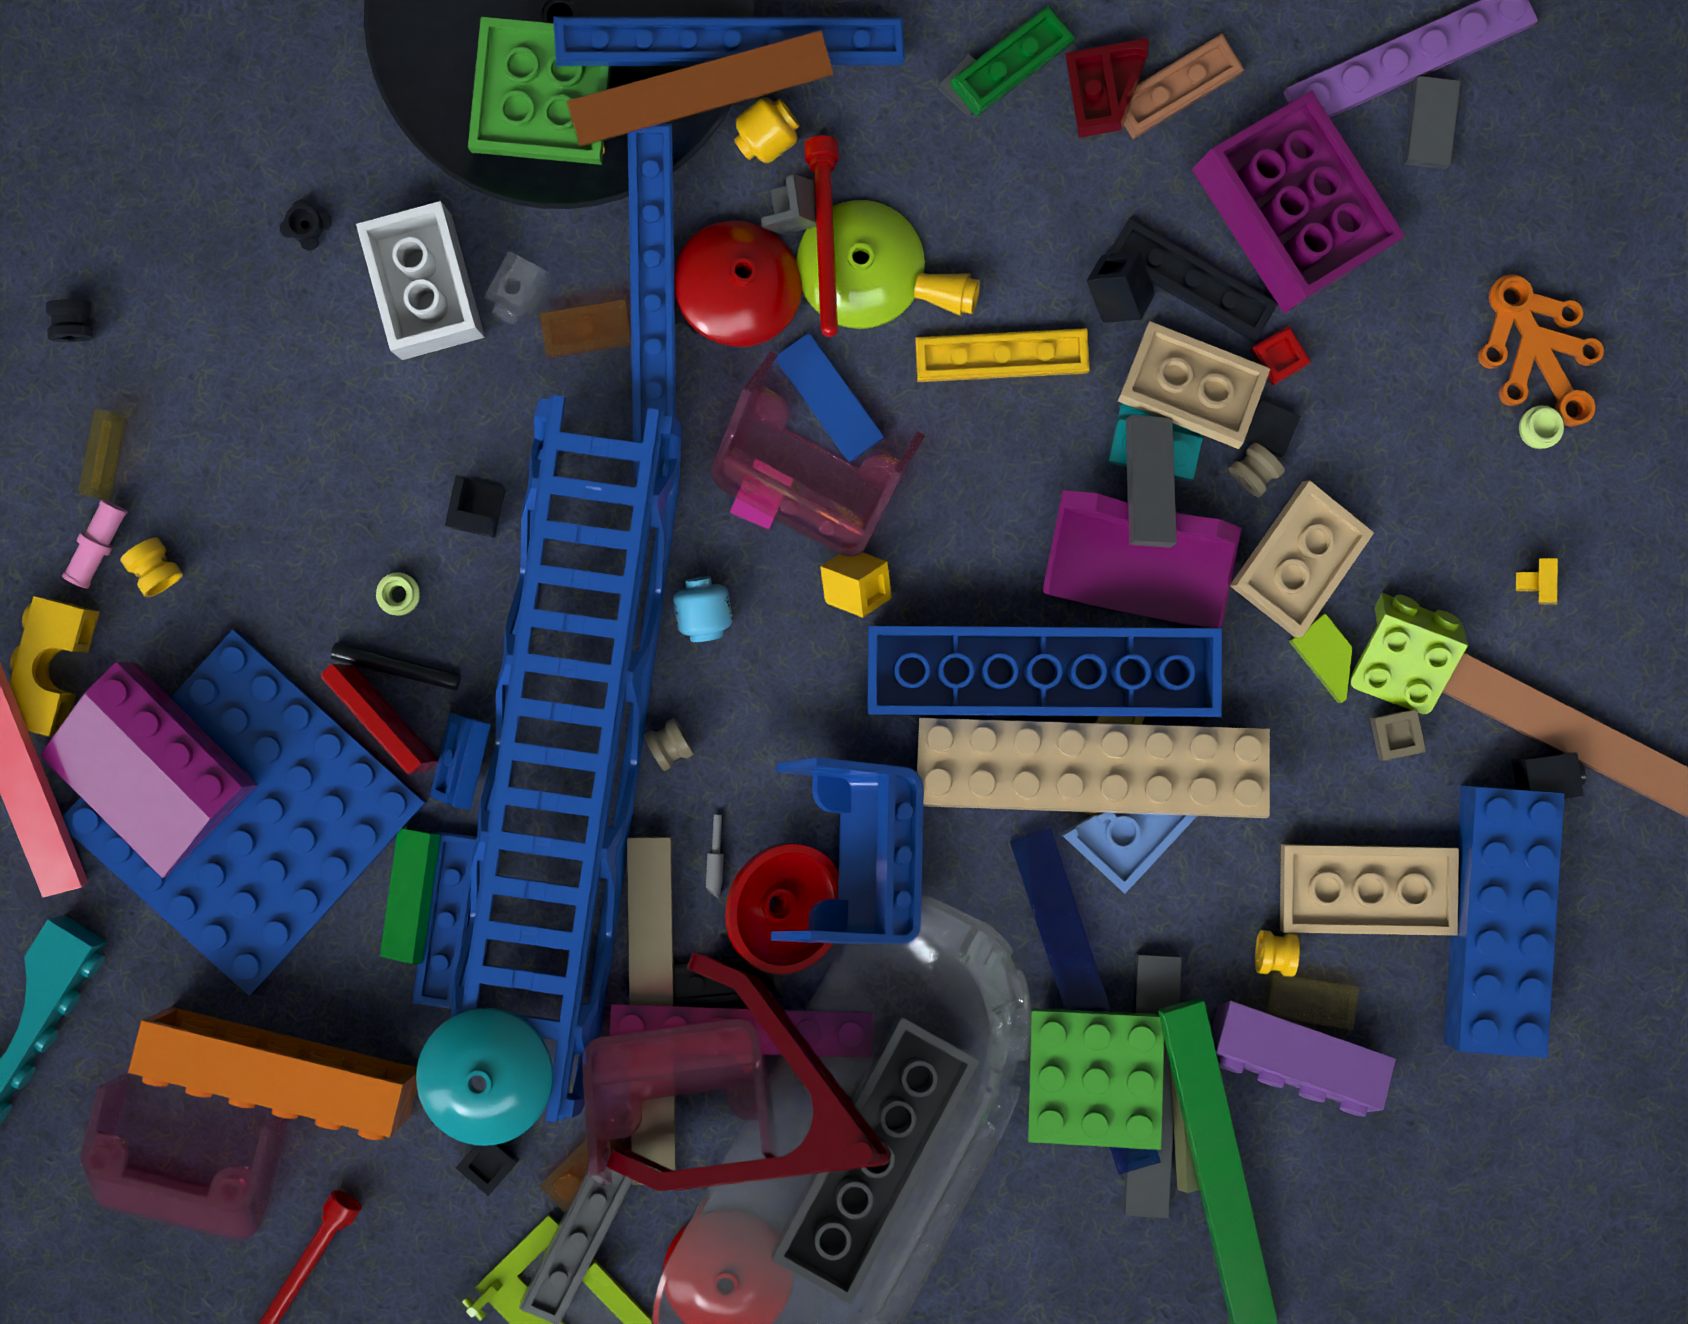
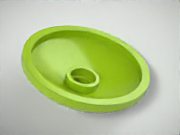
M852 200L834 205L833 224L838 325L847 328L866 329L886 324L900 316L915 299L916 280L920 272L924 273L925 268L924 252L919 236L904 216L882 203L869 200ZM815 226L806 229L797 252V265L802 282V292L809 304L820 314L817 232ZM863 251L867 253L869 260L865 264H857L853 261V255L856 252Z

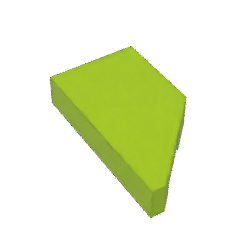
M1321 614L1312 622L1303 637H1292L1289 642L1338 703H1342L1347 699L1352 646L1326 614Z

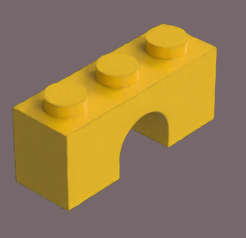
M33 596L32 603L26 607L22 616L24 631L21 642L14 649L10 659V668L13 671L9 685L28 731L45 736H54L73 710L77 694L63 691L52 683L49 676V665L52 658L62 650L81 653L89 652L99 611Z

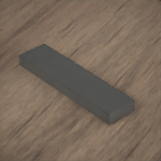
M597 1149L520 1301L519 1309L551 1323H561L633 1181L606 1166L610 1154Z

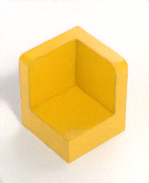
M849 548L820 566L825 602L829 605L864 618L892 599L888 561Z

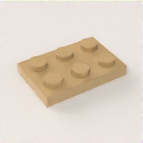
M1149 321L1118 402L1156 417L1172 418V423L1239 449L1244 443L1270 368Z
M1310 480L1303 481L1230 586L1292 636L1303 637L1374 532Z

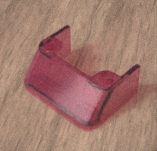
M770 351L742 390L712 464V479L723 491L844 556H857L863 552L925 435L917 431L901 460L886 453L875 452L865 458L860 469L785 428L790 417L789 406L780 395L765 387L778 357L777 354Z
M730 1019L605 1036L593 1040L585 1048L582 1056L589 1176L603 1186L612 1185V1171L606 1166L610 1157L609 1140L626 1138L637 1131L642 1121L641 1100L727 1089L729 1107L738 1118L746 1121L759 1120L762 1154L766 1158L778 1157L773 1099L761 1037L755 1026L749 1021Z
M122 1074L97 1087L80 1159L92 1198L99 1206L108 1210L234 1241L246 1240L261 1228L289 1119L276 1117L262 1127L252 1168L239 1165L228 1166L218 1172L213 1178L211 1185L127 1164L128 1149L123 1140L117 1136L131 1076Z

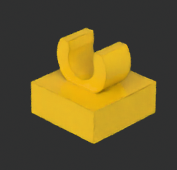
M1558 558L1539 559V572H1516V591H1539V604L1557 605Z

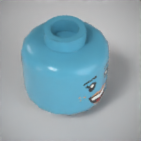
M710 576L685 580L686 588L679 590L673 596L678 631L683 635L690 636L691 642L711 641L724 637V630L733 623L728 589L721 584H712Z

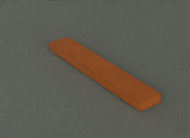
M822 30L568 100L566 104L579 147L831 77L834 74Z

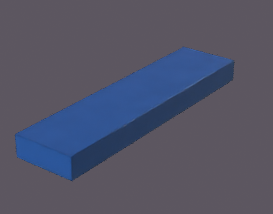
M437 831V834L441 835L423 963L417 966L412 1003L452 1009L454 978L470 919V868L477 836Z

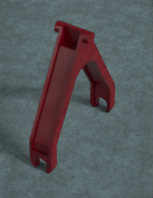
M693 952L686 968L734 988L809 1091L813 1107L810 1130L801 1145L786 1156L672 1170L633 1151L626 1149L624 1153L612 1149L606 1166L653 1190L680 1191L886 1165L891 1158L889 1147L882 1143L764 982L758 977L703 954L700 955Z

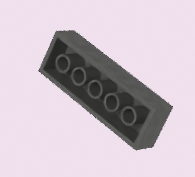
M897 1015L851 1100L882 1143L889 1147L891 1151L889 1162L884 1166L812 1174L771 1249V1260L851 1305L980 1060L904 1017Z

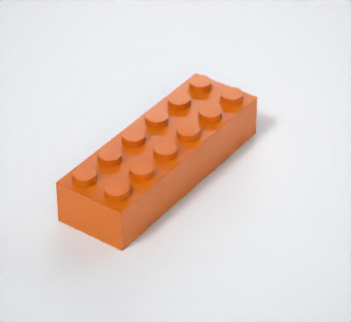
M169 1007L141 1020L128 1070L130 1074L143 1076L142 1082L148 1085L166 1087L171 1083L186 1087L185 1092L192 1096L211 1097L212 1094L227 1097L229 1098V1104L241 1108H254L255 1105L272 1108L271 1113L277 1117L296 1119L300 1115L315 1119V1125L325 1129L338 1130L345 1126L359 1130V1136L370 1140L390 1138L410 1119L417 1090V1067L175 1007Z

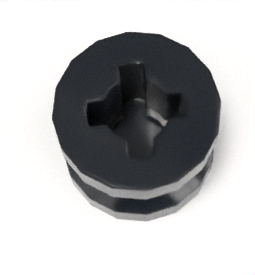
M60 299L46 302V314L51 317V326L47 328L48 339L56 342L92 340L93 329L88 325L87 318L92 313L91 303L75 299Z

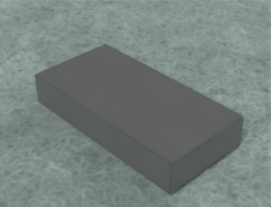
M1417 76L1413 81L1404 165L1444 170L1451 166L1461 81Z

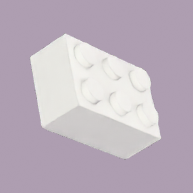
M441 201L356 224L388 345L392 353L401 360L485 338L452 214Z

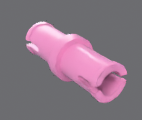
M104 499L100 501V505L86 532H80L76 540L79 546L62 575L70 583L86 589L89 588L90 582L104 555H110L113 549L110 543L128 512L124 508Z

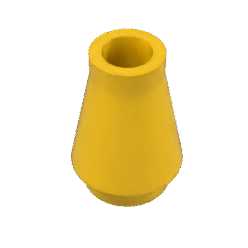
M920 272L915 284L914 297L930 302L959 316H962L963 313L973 314L979 297L980 280L971 278L970 273L926 274Z

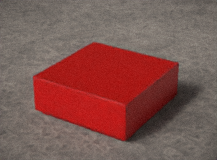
M1290 326L1250 349L1258 364L1270 368L1267 379L1271 386L1311 363Z

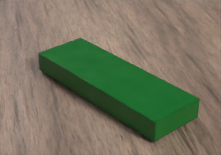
M1047 6L954 76L949 85L973 114L978 117L1073 44L1075 37L1051 8Z
M401 828L397 833L380 957L409 964L423 963L441 834L412 828Z

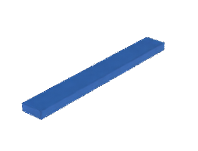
M902 17L553 18L556 66H694L822 30L831 65H902L905 61Z
M660 124L628 133L633 442L643 443L648 408L659 409L665 412L666 416L676 419L672 124ZM666 439L662 441L658 469L659 477L663 475ZM633 461L634 478H638L640 462Z

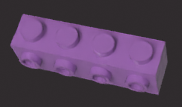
M1232 1001L1217 1006L1211 1032L1221 1069L1234 1073H1242L1243 1069L1259 1074L1257 1080L1261 1083L1278 1088H1283L1284 1083L1300 1088L1299 1095L1317 1102H1325V1098L1340 1102V1110L1356 1116L1366 1117L1367 1112L1384 1110L1396 1061L1395 1058Z

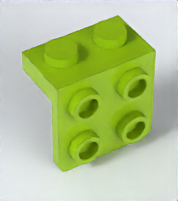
M1381 593L1375 605L1377 627L1350 676L1351 686L1356 690L1410 710L1417 709L1420 714H1428L1433 710L1468 646L1463 623L1455 615L1447 611L1437 610L1435 613L1424 609L1407 596L1396 595L1392 597Z

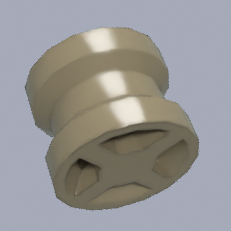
M1252 443L1246 449L1247 456L1242 461H1235L1228 469L1233 478L1249 493L1256 497H1261L1267 491V483L1271 479H1278L1285 471L1282 464L1270 451L1258 443Z
M675 717L666 721L663 729L659 731L650 730L644 734L649 749L663 771L670 769L675 760L681 757L688 759L695 755L687 736Z

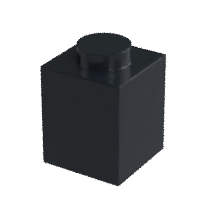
M1557 752L1512 759L1516 789L1564 793V799L1584 796L1582 785L1586 782V772L1582 761L1578 759L1577 752Z

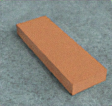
M1218 35L1137 85L1124 122V126L1132 139L1137 138L1243 73L1245 69L1224 35Z

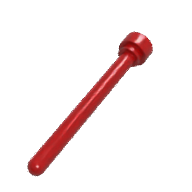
M820 135L805 141L804 154L806 164L814 172L821 332L826 337H833L838 332L831 171L835 169V164L839 161V146L837 139L831 136Z
M333 1190L322 1206V1224L258 1324H279L337 1231L353 1224L362 1209L359 1201L341 1190Z

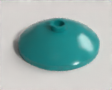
M476 1008L451 1017L433 1032L421 1051L417 1065L416 1082L418 1095L426 1114L441 1131L467 1144L487 1146L510 1141L523 1134L537 1121L549 1101L554 1075L549 1050L543 1038L532 1025L521 1017L505 1010ZM475 1075L482 1076L486 1080V1089L478 1090L474 1088L472 1077Z

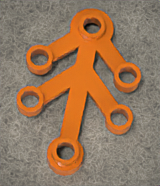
M1509 274L1499 278L1491 286L1488 296L1490 306L1496 312L1488 343L1480 348L1478 359L1481 365L1488 369L1496 368L1505 363L1508 357V350L1505 344L1514 321L1521 334V339L1507 383H1503L1499 389L1500 400L1507 406H1516L1527 399L1529 394L1527 382L1533 361L1535 360L1557 400L1555 410L1561 415L1564 425L1576 427L1588 422L1594 416L1596 409L1595 401L1589 393L1573 390L1552 350L1574 356L1579 364L1589 366L1602 359L1604 355L1602 343L1595 338L1583 340L1539 327L1531 313L1553 317L1554 322L1559 327L1571 328L1583 318L1581 305L1573 300L1561 302L1534 294L1531 284L1519 275ZM1505 290H1511L1515 293V304H1509L1504 300ZM1564 307L1573 310L1574 319L1572 322L1563 318L1562 310ZM1584 345L1593 347L1595 351L1593 359H1588L1584 356ZM1488 348H1495L1499 352V360L1497 362H1492L1487 358ZM1510 385L1516 386L1520 391V396L1517 400H1513L1508 396L1507 389ZM1568 402L1574 403L1577 406L1578 414L1576 417H1570L1567 414L1566 405Z

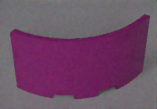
M1063 490L1043 591L1051 596L1113 611L1204 628H1221L1242 528L1221 519L1176 513L1177 544L1173 547L1129 545L1128 502L1110 498L1099 493Z

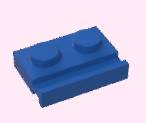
M449 712L430 797L446 804H451L456 808L471 810L491 724L465 715Z

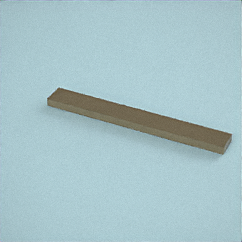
M672 836L628 837L629 1005L674 1006ZM630 1050L632 1151L672 1170H677L675 1051ZM634 1180L632 1181V1185H643Z

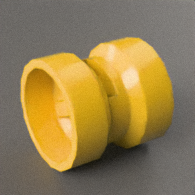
M157 537L135 545L120 559L127 572L134 573L136 577H139L137 586L144 597H151L163 592L178 582L183 576L176 563L167 561L165 556L166 548Z

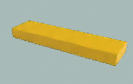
M1087 328L915 338L917 382L1085 374L1090 371Z

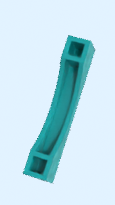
M65 915L47 919L24 956L27 978L25 1004L18 1029L7 1051L0 1059V1124L12 1109V1104L8 1101L16 1089L21 1090L33 1076L36 1068L31 1064L39 1052L44 1053L55 1041L59 1031L54 1027L62 1015L67 1016L80 1001L82 994L78 992V989L84 979L93 977L105 959L101 952L108 942Z

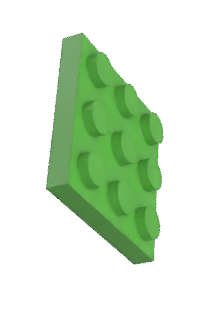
M481 17L468 141L469 150L471 153L602 165L604 140L579 147L566 102L608 90L612 66H556L553 23Z
M1032 1008L1028 1142L1161 1150L1164 1035L1159 1014Z

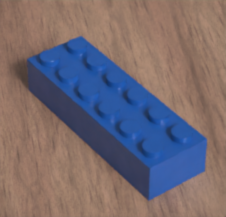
M1461 785L1457 848H1459L1458 935H1451L1444 1043L1459 1052L1548 1058L1564 793Z

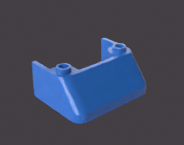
M820 757L777 763L776 772L813 776L812 793L816 804L826 812L840 813L838 899L820 900L812 907L809 914L808 931L771 932V941L836 944H908L914 941L921 929L924 788L918 773L908 767Z

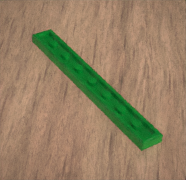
M1198 997L1158 1009L1230 1324H1278L1205 1002Z

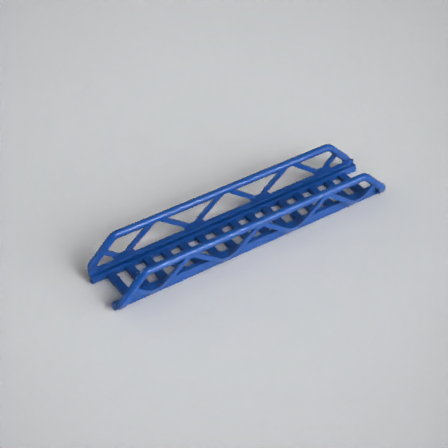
M559 395L550 396V399L541 398L538 400L534 412V442L531 448L528 487L521 516L520 574L505 626L502 666L496 688V740L480 799L477 838L470 868L471 912L455 973L451 1017L461 1012L478 1008L481 984L563 995L560 1020L515 1014L532 1025L542 1038L557 1040L553 1063V1087L545 1121L551 1122L563 1121L565 1117L573 1118L581 1114L586 1104L601 1038L627 857V838L630 836L678 501L682 429L679 420L666 416V413L659 409L651 408L647 410L643 443L561 432L566 397ZM666 439L663 475L659 477L658 469L662 441ZM564 451L640 462L637 486L629 487L557 477L555 472L558 452ZM552 495L634 506L630 532L549 521ZM650 527L656 528L639 652H635L632 650ZM546 539L627 550L624 576L542 565ZM539 583L621 594L617 621L536 609ZM533 627L614 638L611 665L529 654ZM528 671L608 683L605 709L523 698L526 673ZM625 702L631 703L614 826L607 827ZM520 716L602 727L598 753L517 742ZM514 760L595 772L592 798L511 787ZM507 805L589 816L586 841L580 842L504 831ZM501 850L583 861L579 887L497 875ZM600 878H605L606 882L589 1001L586 1004L582 1003L599 880ZM494 894L575 905L573 931L491 920ZM488 939L570 950L566 975L484 964ZM574 1054L579 1055L576 1066L577 1073L572 1093H569Z

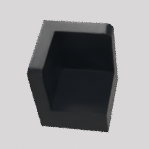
M1140 251L1101 255L1086 280L1100 318L1105 323L1141 320L1155 295Z
M456 475L445 526L454 530L495 538L505 489L501 486L477 482L465 476Z

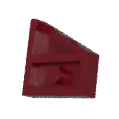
M1148 38L1065 53L1078 138L1122 130L1149 54Z

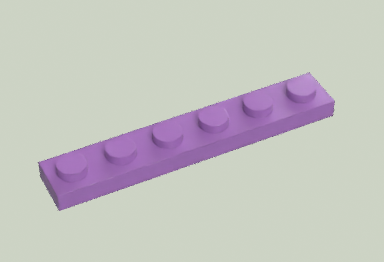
M1480 0L1287 87L1283 93L1289 104L1308 92L1313 91L1325 112L1331 118L1415 80L1417 76L1429 74L1534 26L1538 19L1529 0Z

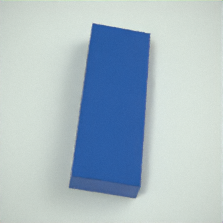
M807 333L774 357L775 362L849 464L884 439L880 430L810 333Z

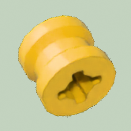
M1260 930L1255 949L1256 972L1268 974L1273 970L1280 971L1283 976L1294 977L1300 955L1298 935L1286 933L1283 936H1274L1271 931Z

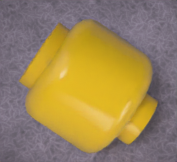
M763 97L736 118V128L740 135L734 138V141L748 160L756 156L761 162L770 163L796 144L798 138L795 130L800 125L793 113L780 98L773 101L771 98Z

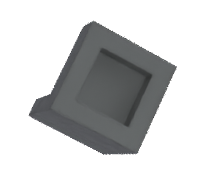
M797 174L786 176L787 186L771 190L774 214L761 218L763 228L783 235L816 226L814 181Z

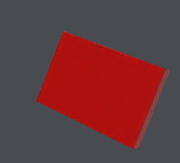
M331 664L321 673V678L407 774L429 771L438 763V758L355 665Z

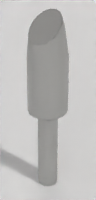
M714 814L712 853H707L706 888L719 898L724 872V854L720 853L722 815Z

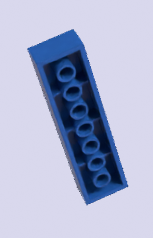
M868 626L867 714L1222 717V628Z

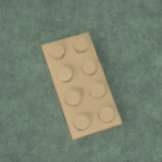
M1281 844L1280 931L1284 933L1458 935L1459 848Z

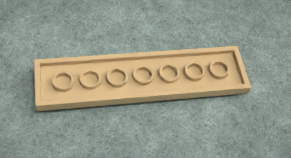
M919 718L917 773L922 780L924 788L923 806L1268 818L1270 816V729Z

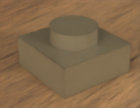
M1417 709L1370 718L1379 760L1385 761L1426 752Z

